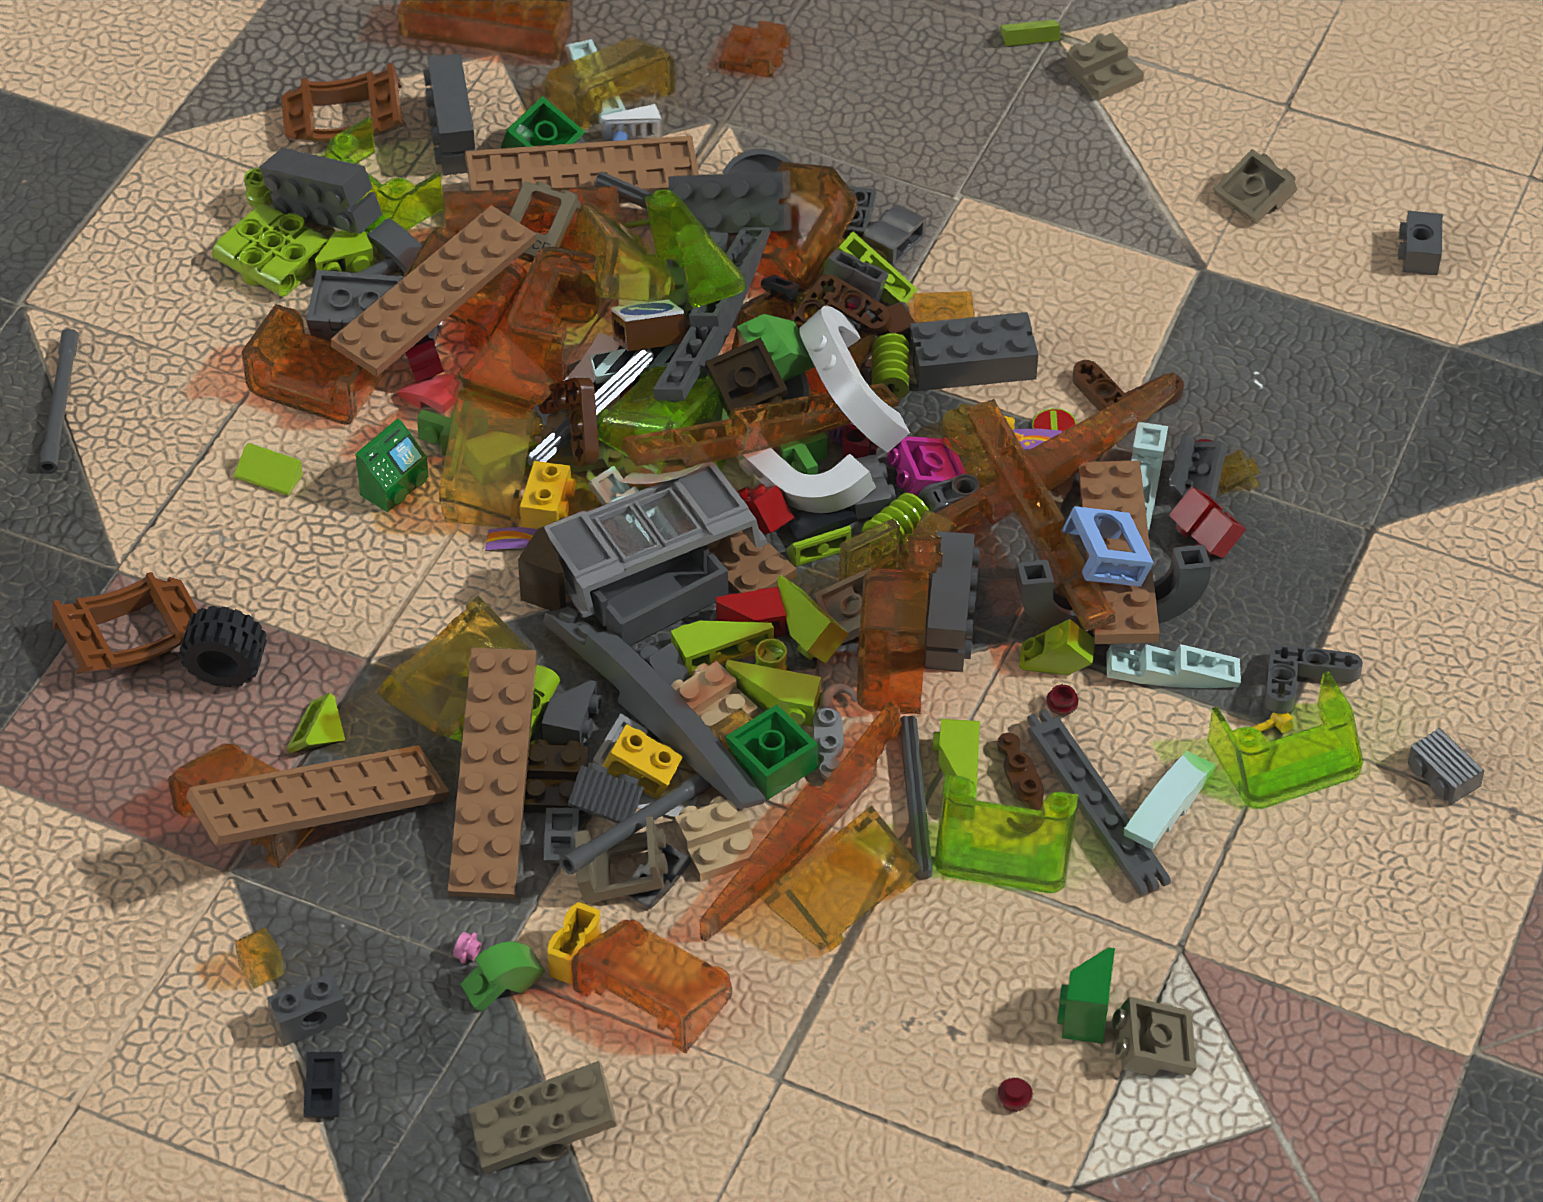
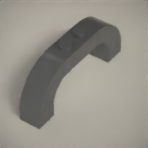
M1204 545L1173 548L1170 568L1163 577L1154 582L1159 624L1187 611L1205 592L1210 579L1211 564ZM1048 560L1016 562V582L1022 604L1027 615L1035 623L1043 628L1050 629L1071 619L1084 631L1093 632L1090 592L1064 593L1054 589V579Z

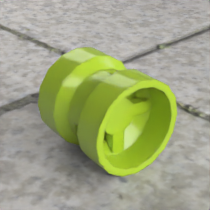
M260 168L248 170L244 175L248 204L255 208L262 203L271 205L273 203L270 195L271 190L265 186Z
M772 638L759 642L755 649V665L787 670V648L785 644L778 639Z

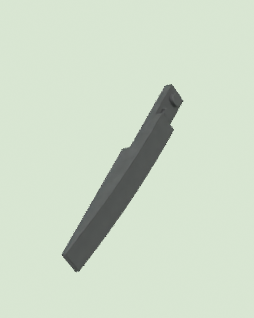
M742 227L689 314L691 327L653 389L655 400H667L669 402L685 400L697 379H705L708 375L705 361L718 356L730 333L770 235L769 227Z
M570 607L545 612L542 623L620 690L617 702L662 742L683 756L682 759L738 809L764 804L765 797L716 735L681 696L612 630L599 633L595 627L589 625Z

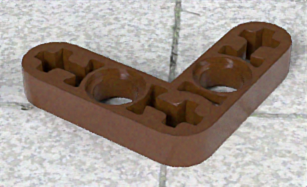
M831 274L823 275L815 282L789 319L794 321L800 329L801 326L798 322L801 321L804 324L808 321L804 317L805 311L810 307L821 309L824 305L819 300L823 298L826 303L825 306H830L840 311L849 319L873 333L885 332L892 323L887 307ZM833 284L835 292H828L825 295L823 287H830ZM849 298H859L861 305L858 309L850 311L845 308ZM867 308L875 316L882 313L881 315L884 320L882 322L876 321L873 324L871 316L866 313Z
M1081 360L1073 367L1072 380L1074 385L1108 421L1132 420L1135 423L1178 402L1183 396L1184 381L1175 374L1162 375L1124 393L1094 361ZM1107 390L1111 395L1102 397L1096 394V392ZM1141 397H1149L1153 400V402L1149 404L1141 403L1138 399Z
M571 378L541 388L538 395V407L542 414H561L569 411L572 458L575 465H596L599 458L595 389L590 378Z

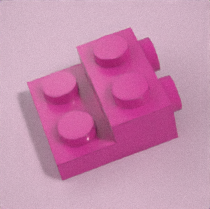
M906 436L887 454L889 466H895L898 473L896 478L897 486L904 488L906 493L914 494L917 497L920 491L929 484L939 483L958 475L966 474L951 439Z

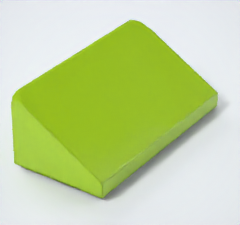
M1054 19L1000 25L1005 46L1059 41L1060 24Z
M247 443L234 473V478L286 496L290 495L303 476L302 463L299 459L252 443Z
M849 525L792 543L786 549V554L792 565L797 567L850 550L852 528Z

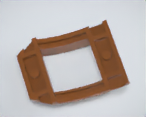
M392 63L387 64L386 70L376 74L369 71L358 76L335 81L315 82L308 81L306 77L301 79V85L294 92L289 89L281 96L286 138L312 143H348L371 139L406 126L407 124L402 118L399 88L402 85ZM370 100L371 121L344 128L315 129L313 105H337Z
M153 572L146 573L145 578L116 591L77 598L76 603L61 604L59 600L52 603L53 629H61L79 664L77 674L127 667L150 660L180 646L191 615L198 611L181 580L168 577L167 581L155 578ZM155 602L171 634L146 645L111 652L97 624L132 613Z

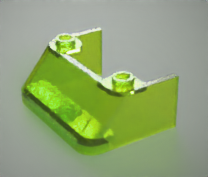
M367 117L334 136L322 157L358 165L359 162L375 153L372 119ZM438 172L417 185H413L404 178H394L381 184L367 173L373 187L369 192L375 193L382 215L365 229L366 235L387 218H390L408 231L444 209L442 180Z
M1329 671L1323 673L1317 703L1320 709V719L1323 724L1267 742L1264 735L1253 727H1241L1232 730L1218 707L1212 708L1207 741L1243 802L1249 807L1264 809L1353 780L1360 775L1363 766V756L1353 709Z

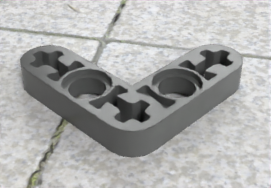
M1287 644L1275 645L1271 648L1269 654L1265 706L1274 713H1288L1294 707L1297 676L1339 682H1355L1360 679L1363 661L1358 655L1350 652ZM1309 662H1318V663H1321L1322 665H1315V664H1311V663H1309ZM1275 677L1287 678L1288 680L1276 679ZM1277 693L1283 694V698H1279Z

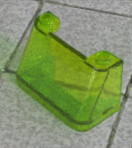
M668 189L656 191L653 195L645 197L657 260L661 266L666 265V260L668 259L677 260L679 267L684 266L689 289L687 291L688 300L693 308L738 295L745 290L746 284L743 273L676 193Z
M654 366L652 369L647 368L641 375L639 382L610 410L607 408L603 410L597 421V425L600 426L598 440L659 475L666 467L667 463L665 461L669 451L675 452L680 439L699 419H713L720 399L709 373L705 379H697L685 400L669 402L667 400H655L653 391L666 367Z
M946 774L935 849L936 870L941 875L950 878L1037 892L1056 893L1062 890L1067 881L1079 795L1064 792L1051 793L1044 799L1042 810L1040 811L975 800L976 786L969 778Z

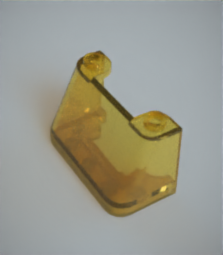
M628 38L552 69L545 78V94L561 112L583 130L591 128L589 122L591 115L594 112L597 114L602 113V102L644 84L650 92L657 89L663 98L675 93L674 57L662 47L638 38Z
M591 205L580 206L570 257L580 262H584L585 259L596 260L594 273L595 275H601L600 284L596 286L595 290L598 297L644 302L668 300L669 294H672L674 290V277L670 276L669 270L647 241L597 207Z
M459 390L439 488V501L445 522L496 528L519 527L521 519L520 504L522 501L521 488L527 461L526 457L530 442L534 441L535 436L540 437L542 431V418H538L536 411L475 391Z
M477 596L466 606L464 612L455 617L445 629L410 660H406L403 664L396 667L376 692L387 703L438 737H441L444 733L450 737L462 726L460 719L465 715L471 647L530 649Z
M871 805L766 889L759 897L768 908L820 951L827 947L831 952L846 939L842 933L896 889L903 893L916 882L913 875L922 867Z

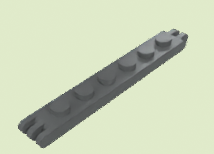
M1046 709L1038 712L1040 720L1035 714L1027 716V721L1030 725L1028 727L1029 736L1138 895L1143 896L1148 893L1146 885L1151 891L1159 889L1158 880L1162 886L1171 884L1170 876L1152 850L1124 836V828L1130 821L1129 817L1058 716L1052 718Z

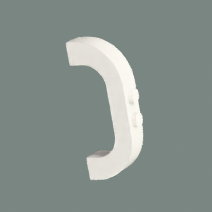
M823 306L800 327V336L822 382L836 404L865 436L888 453L910 432L900 413L882 401L860 374L848 350L861 339L852 320L830 306Z
M723 407V428L735 455L740 460V467L748 476L751 477L754 474L758 477L759 484H764L765 487L777 485L786 503L793 508L813 513L835 512L854 505L876 488L870 472L850 454L835 467L821 474L808 475L796 471L755 434L757 422L767 411L766 407L756 411V416L745 423H740L739 420L731 422Z

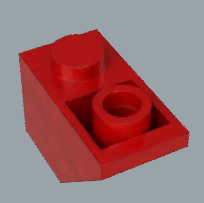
M760 484L752 489L747 486L736 491L756 518L758 528L762 534L772 533L794 518L777 485L765 487L764 484Z
M778 587L762 588L755 591L716 597L717 621L772 623L774 637L786 636V614Z

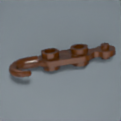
M1013 733L1001 734L997 740V747L1000 752L1007 756L1004 760V772L1017 800L1023 803L1033 815V819L1027 823L1018 822L1012 816H1008L1007 821L1010 826L1018 831L1031 832L1037 830L1043 825L1045 820V810L1043 808L1044 787L1032 759L1019 751V737Z

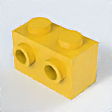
M540 461L533 462L520 504L522 527L538 529L568 517V497L574 496L576 480L571 479V468L569 465Z
M626 724L602 766L608 769V773L619 778L620 774H625L638 779L637 785L644 787L643 793L657 800L667 788L683 756L676 753L671 747L662 745L648 737L643 731Z

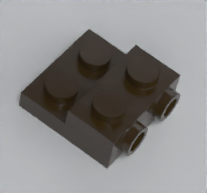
M761 337L705 361V367L731 422L739 420L740 423L748 422L756 416V411L765 407L768 411H772L784 404L783 399L787 397L788 389Z
M537 739L529 744L523 812L546 813V808H572L567 806L580 767H588V746H582L580 742L573 740L567 741L563 745H550L545 740ZM579 810V814H585L584 811Z

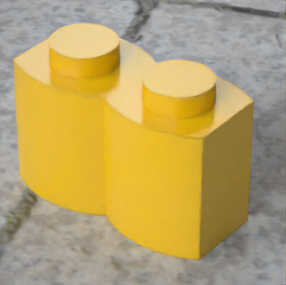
M577 902L567 911L563 920V927L551 937L548 944L550 977L568 984H573L581 977L586 967V959L595 953L601 942L599 909Z

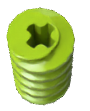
M896 333L882 335L872 345L871 388L879 398L890 401L901 400L909 393L910 344L904 336Z
M903 493L897 500H893L889 506L884 507L880 513L874 515L871 520H868L863 525L862 532L869 546L877 553L883 554L886 549L894 551L897 548V544H903L906 537L913 536L914 530L919 531L923 524H928L931 521V513L920 498L911 493Z

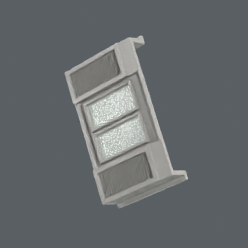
M713 460L705 462L697 470L685 476L661 482L591 511L585 512L584 510L544 526L564 570L565 592L583 618L595 614L590 591L743 530L756 548L768 544L766 537L759 530L757 520L750 512L749 507Z

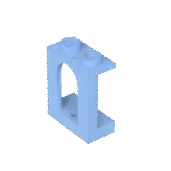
M1073 507L1062 531L1067 534L1080 535L1089 554V558L1082 570L1085 581L1141 587L1154 562L1130 513ZM1121 533H1123L1132 552L1108 550L1103 538L1119 539Z

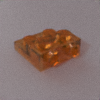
M759 21L758 27L752 28L733 24L719 59V69L773 78L776 68H781L783 50L789 48L791 35L787 33V25Z

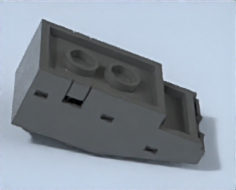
M316 270L306 317L313 346L331 347L332 337L405 277ZM444 320L414 346L433 340L435 344L437 336L441 333Z

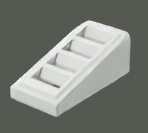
M652 104L601 116L603 141L613 140L614 134L617 131L625 132L628 135V140L662 137V119L656 105ZM613 124H616L615 129H612Z

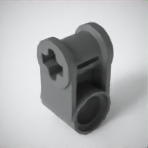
M961 474L939 483L927 485L920 491L918 497L928 507L931 513V522L943 524L951 519L977 511L979 508L980 484L975 476Z

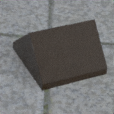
M544 527L537 529L518 558L521 601L553 611L566 607L565 576Z

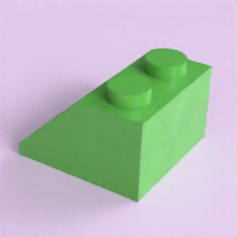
M762 314L737 326L740 346L761 337L783 382L815 367L801 339L800 329L794 321Z

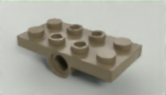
M600 1061L469 1109L479 1160L485 1174L535 1156L538 1160L544 1162L562 1159L570 1152V1143L618 1126L604 1068Z

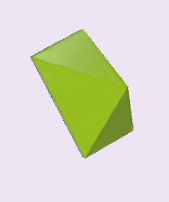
M328 693L310 702L286 748L289 753L345 741L335 696Z

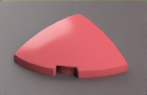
M437 375L431 379L413 381L401 388L397 394L400 398L420 409L427 404L444 414L457 401H468L482 388V382L462 375Z

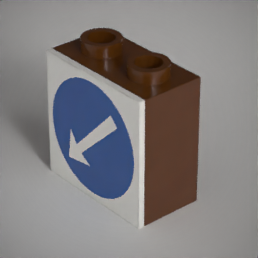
M669 299L611 307L613 338L627 351L680 344L690 328L688 317L684 316V310Z

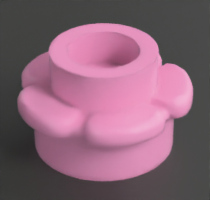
M462 932L456 942L453 957L460 959V962L466 964L468 959L474 961L475 957L479 954L482 943L477 941V933L474 932L471 935Z

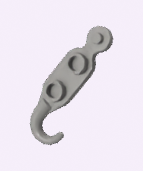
M841 683L832 684L822 691L820 704L813 717L814 741L818 743V756L824 760L820 765L819 773L827 781H835L841 777L842 765L837 759L843 754L844 750L842 717L834 706L832 698L835 694L846 693L853 702L858 701L856 691L852 687Z

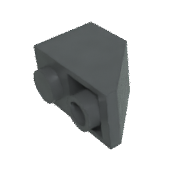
M587 681L550 698L541 723L543 740L547 741L550 745H563L571 740L578 741L583 745L584 739L590 738L593 729V720L591 719L593 714L599 713L602 696L597 695V681Z

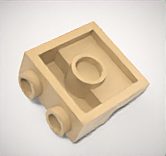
M717 661L709 666L703 663L694 670L693 676L685 682L679 679L671 684V687L694 710L719 740L758 715V707L737 688V679Z
M718 796L708 806L699 809L695 806L685 807L678 816H675V833L686 855L692 860L690 863L700 882L762 861V853L749 829V820L744 810L738 809L725 796Z

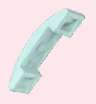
M1138 422L1131 461H1140L1149 533L1168 426Z

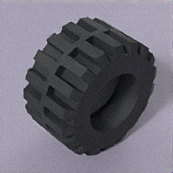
M209 606L208 609L201 608L197 613H193L188 621L179 649V658L182 659L183 667L188 668L190 674L196 675L198 679L204 682L207 681L212 685H223L224 687H231L232 685L237 687L243 686L244 683L251 682L258 673L267 642L266 632L262 630L259 622L253 621V617L245 615L237 609L232 610L224 606L221 608L216 606Z

